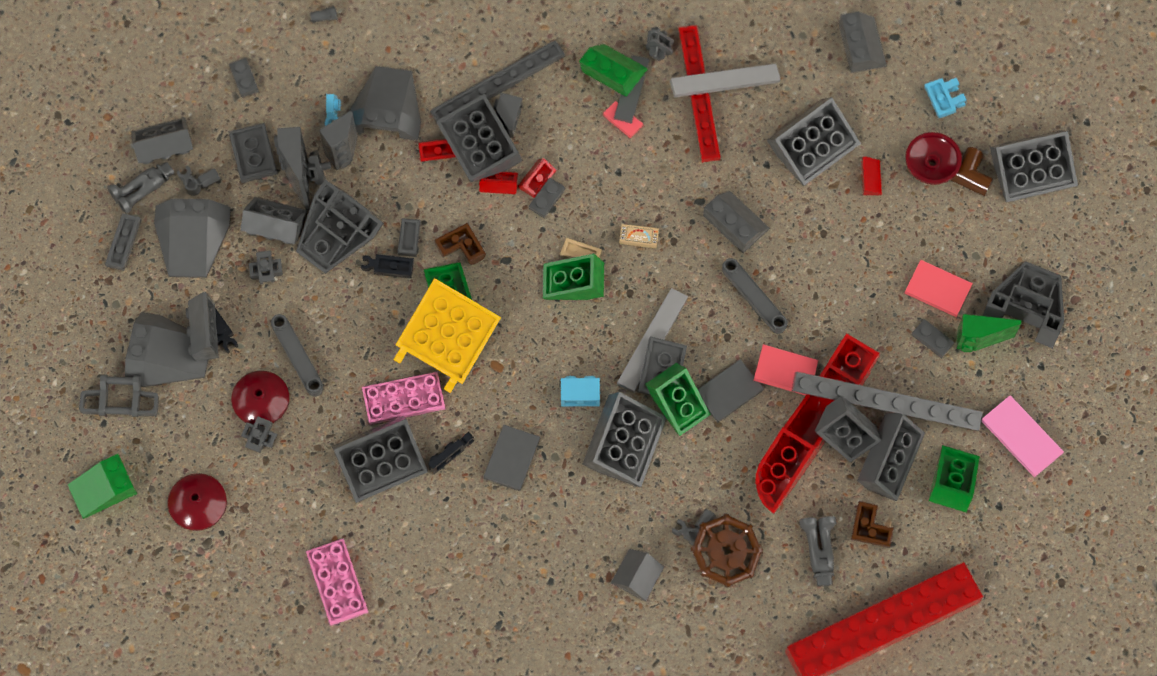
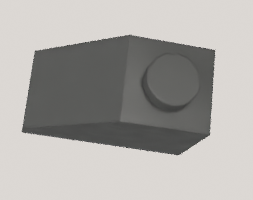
M501 93L499 99L495 100L494 110H496V114L509 137L513 138L523 106L522 98Z

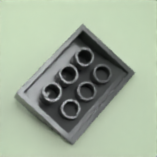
M485 94L436 121L470 182L506 171L523 161Z
M832 97L823 98L767 139L776 156L803 186L861 144Z
M277 128L274 143L277 155H279L281 170H285L288 181L305 209L310 210L309 175L306 169L308 156L301 128Z
M1059 130L990 146L993 165L1005 202L1078 186L1068 131Z
M621 392L608 395L582 465L600 474L641 487L667 418Z
M404 416L332 446L356 503L428 472L407 419Z

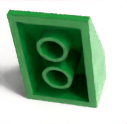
M594 253L543 264L544 300H590L604 297V262Z
M461 262L423 269L427 288H429L435 278L472 300Z
M963 314L957 330L956 349H960L963 352H972L1014 338L1021 325V320Z
M675 363L645 384L653 400L679 436L711 415L687 368L678 363Z
M942 445L930 490L929 502L967 512L974 495L980 456Z
M119 454L99 462L67 484L83 519L137 494Z

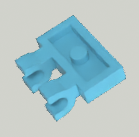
M941 78L925 84L926 92L938 119L956 113V108L966 105L964 93L954 98H951L949 92L959 89L957 78L945 83Z
M326 94L327 118L325 119V126L339 118L337 115L338 110H341V99L335 94Z

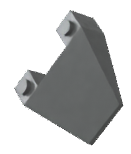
M1025 261L992 292L982 316L1003 318L1004 314L1038 327L1040 329L1035 342L1053 349L1064 324L1061 275Z

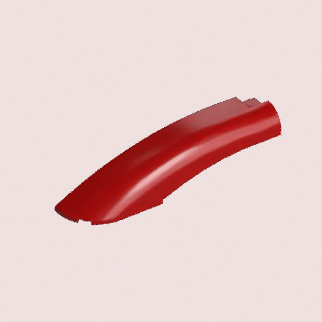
M846 333L819 376L863 386L870 375V371L879 359L880 353ZM806 394L762 458L757 468L755 484L761 502L771 513L775 514L826 441L816 433L815 429L826 406L834 400Z

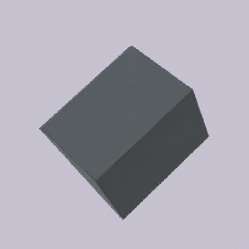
M629 549L611 584L646 602L664 566L647 552Z

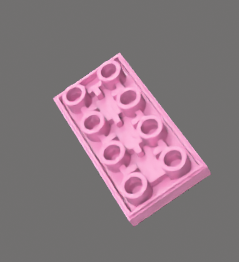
M438 372L362 387L369 425L391 421L401 416L406 418L445 409Z
M1011 395L981 420L1034 478L1064 453Z
M344 539L306 551L330 626L368 613Z

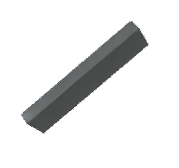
M635 55L631 56L632 60L648 69L650 59ZM646 73L627 97L622 94L620 95L614 120L632 124Z

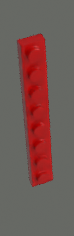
M697 25L679 27L686 76L705 74ZM709 93L690 95L701 162L720 160V152Z

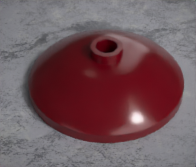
M928 132L915 137L910 142L906 150L905 162L909 172L917 180L930 185H939L950 181L957 175L961 167L962 155L958 145L950 137L937 132ZM929 162H933L935 165L931 166Z
M254 371L246 374L236 383L231 396L232 407L238 418L245 423L248 422L253 425L257 416L272 423L278 421L285 414L290 401L286 383L281 377L269 371ZM262 392V395L256 396V393Z
M196 473L181 478L172 487L168 496V510L172 519L182 528L191 531H201L215 525L224 515L227 506V496L223 486L217 479L207 474ZM193 496H199V498L196 501L192 500Z

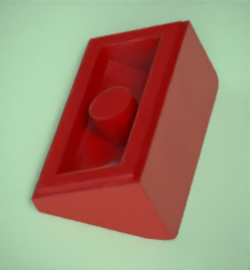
M446 138L418 142L421 162L456 157Z
M862 156L863 195H882L880 160Z
M538 159L517 187L535 198L548 179L557 170L546 159Z
M500 172L480 179L479 191L483 193L516 194L518 173Z

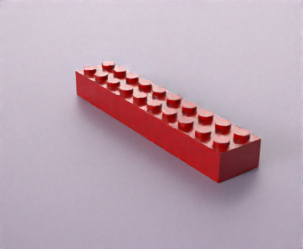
M962 562L787 646L785 653L797 676H829L980 603L983 595L965 562Z

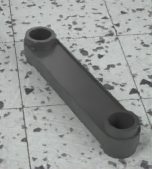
M733 258L726 259L722 265L723 274L772 332L776 334L783 333L787 328V320L737 260ZM733 266L735 267V269L728 270L726 267ZM781 322L783 326L778 327L774 323Z
M275 315L271 320L273 331L309 395L313 397L320 396L324 389L323 383L297 335L284 315ZM280 321L285 322L284 325L280 327L275 326L276 323ZM314 384L319 385V388L316 390L310 389Z

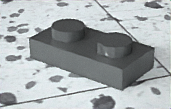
M246 58L229 64L241 98L259 92Z
M549 178L530 203L529 209L545 218L564 193L565 187Z
M925 319L912 332L913 337L941 359L954 345L950 338Z

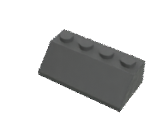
M885 413L878 429L881 442L870 449L857 481L869 491L897 501L925 432L904 414Z

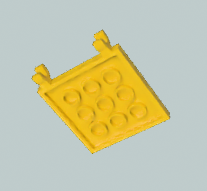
M434 278L395 344L400 349L393 360L400 364L408 352L449 376L450 378L443 389L451 393L457 382L463 384L501 317Z

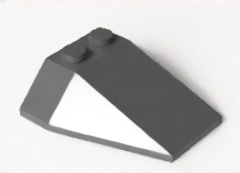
M376 66L349 110L353 113L357 133H364V127L399 132L401 139L418 141L421 120L412 71Z
M325 179L314 195L296 252L326 274L371 241L384 223L349 194Z
M169 199L156 205L154 225L169 277L207 278L229 229L231 207L210 199Z
M141 312L133 324L125 359V377L139 375L141 377V387L205 378L208 360L196 361L189 355L188 345L191 344V338L188 337L187 328L161 315Z

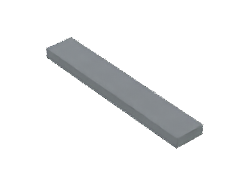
M769 64L671 78L670 84L675 98L779 83L781 79L777 65Z
M673 288L670 289L620 376L617 385L633 393L636 391L641 378L649 337L665 340L688 299L687 295Z

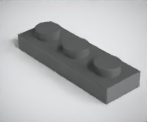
M122 213L105 262L106 267L125 271L141 223L140 217Z

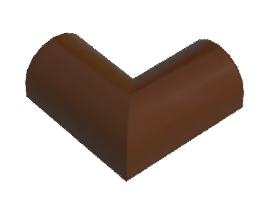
M968 147L962 157L960 170L951 181L985 196L993 178L977 171L984 157L983 153L974 147Z
M468 223L434 240L443 258L461 249L469 264L473 265L482 261L486 256L484 249Z
M859 501L851 540L890 548L894 528L874 524L878 505Z

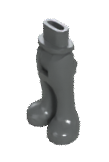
M165 162L162 165L157 164L156 168L152 167L145 170L122 187L110 184L107 186V189L115 202L119 204L121 210L128 214L138 201L160 188L164 182L169 180L168 177L175 172ZM141 187L138 191H136L135 193L131 194V193H132L133 191H135L137 188Z
M834 516L818 519L822 550L819 549L817 541V519L804 518L799 520L800 527L807 535L810 563L814 573L813 578H816L818 587L833 585L834 556L830 534L837 522Z

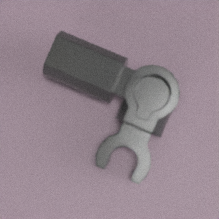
M186 166V174H181L179 170L177 171L179 179L183 181L187 193L191 196L198 195L201 188H206L221 180L215 168L198 176V179L192 176L189 166Z
M704 509L695 524L696 529L688 528L684 521L678 519L677 524L682 529L676 530L672 528V533L676 536H684L683 538L693 545L700 529L699 525L702 522L706 523L715 519L716 515L708 509Z

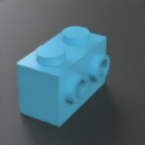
M566 376L561 378V407L600 406V378L595 376H585L584 378Z

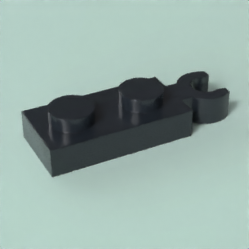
M376 254V259H372L368 255L362 256L363 261L369 262L368 265H361L362 271L374 269V275L412 278L414 258Z
M215 308L218 345L223 342L224 351L230 353L227 348L228 345L233 344L238 348V344L234 338H230L234 334Z
M468 432L460 440L448 443L442 453L433 455L428 463L430 471L435 475L461 454L464 448L474 442L473 435Z

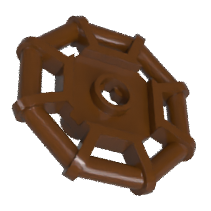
M724 514L719 518L706 523L702 522L699 525L700 529L693 547L690 549L694 554L702 577L705 576L723 584L725 587H730L735 583L748 578L752 579L755 576L754 571L761 554H763V549H761L751 524L748 525L729 516V514ZM723 524V531L715 534L711 531L712 528ZM729 525L742 530V532L737 534L730 531ZM705 535L709 537L707 546L701 547ZM745 535H747L752 549H747L746 542L743 540ZM728 546L731 554L724 555L722 547ZM702 553H706V555H708L710 559V565L708 567L705 563ZM753 554L747 568L743 564L746 555ZM714 567L723 571L724 576L711 571V569ZM739 568L742 571L730 577L731 570Z

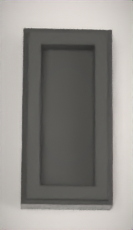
M402 218L398 256L417 257L421 220Z

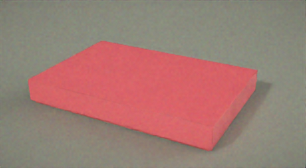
M920 260L904 294L957 317L973 283Z
M763 344L753 381L791 391L795 372L815 375L818 360Z

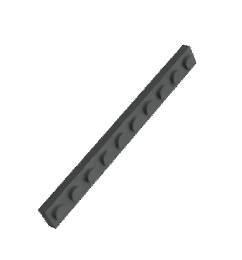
M795 372L791 390L831 400H836L842 395L854 405L891 413H901L905 416L975 431L980 429L983 414L982 411L801 372Z

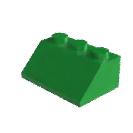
M605 44L590 47L579 60L584 74L627 97L648 70L647 67Z

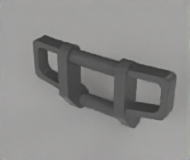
M101 374L100 390H84L81 392L79 410L82 414L106 416V414L132 415V417L156 416L158 414L159 396L154 392L141 391V377L139 375H134L133 377H109L107 374ZM108 384L133 385L132 407L107 406ZM100 395L98 409L84 408L87 396ZM141 397L154 398L153 410H140Z

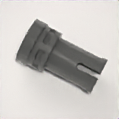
M335 6L310 12L312 23L338 20Z

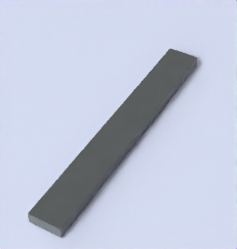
M556 40L435 107L430 110V114L437 121L483 94L489 100L565 57V53Z

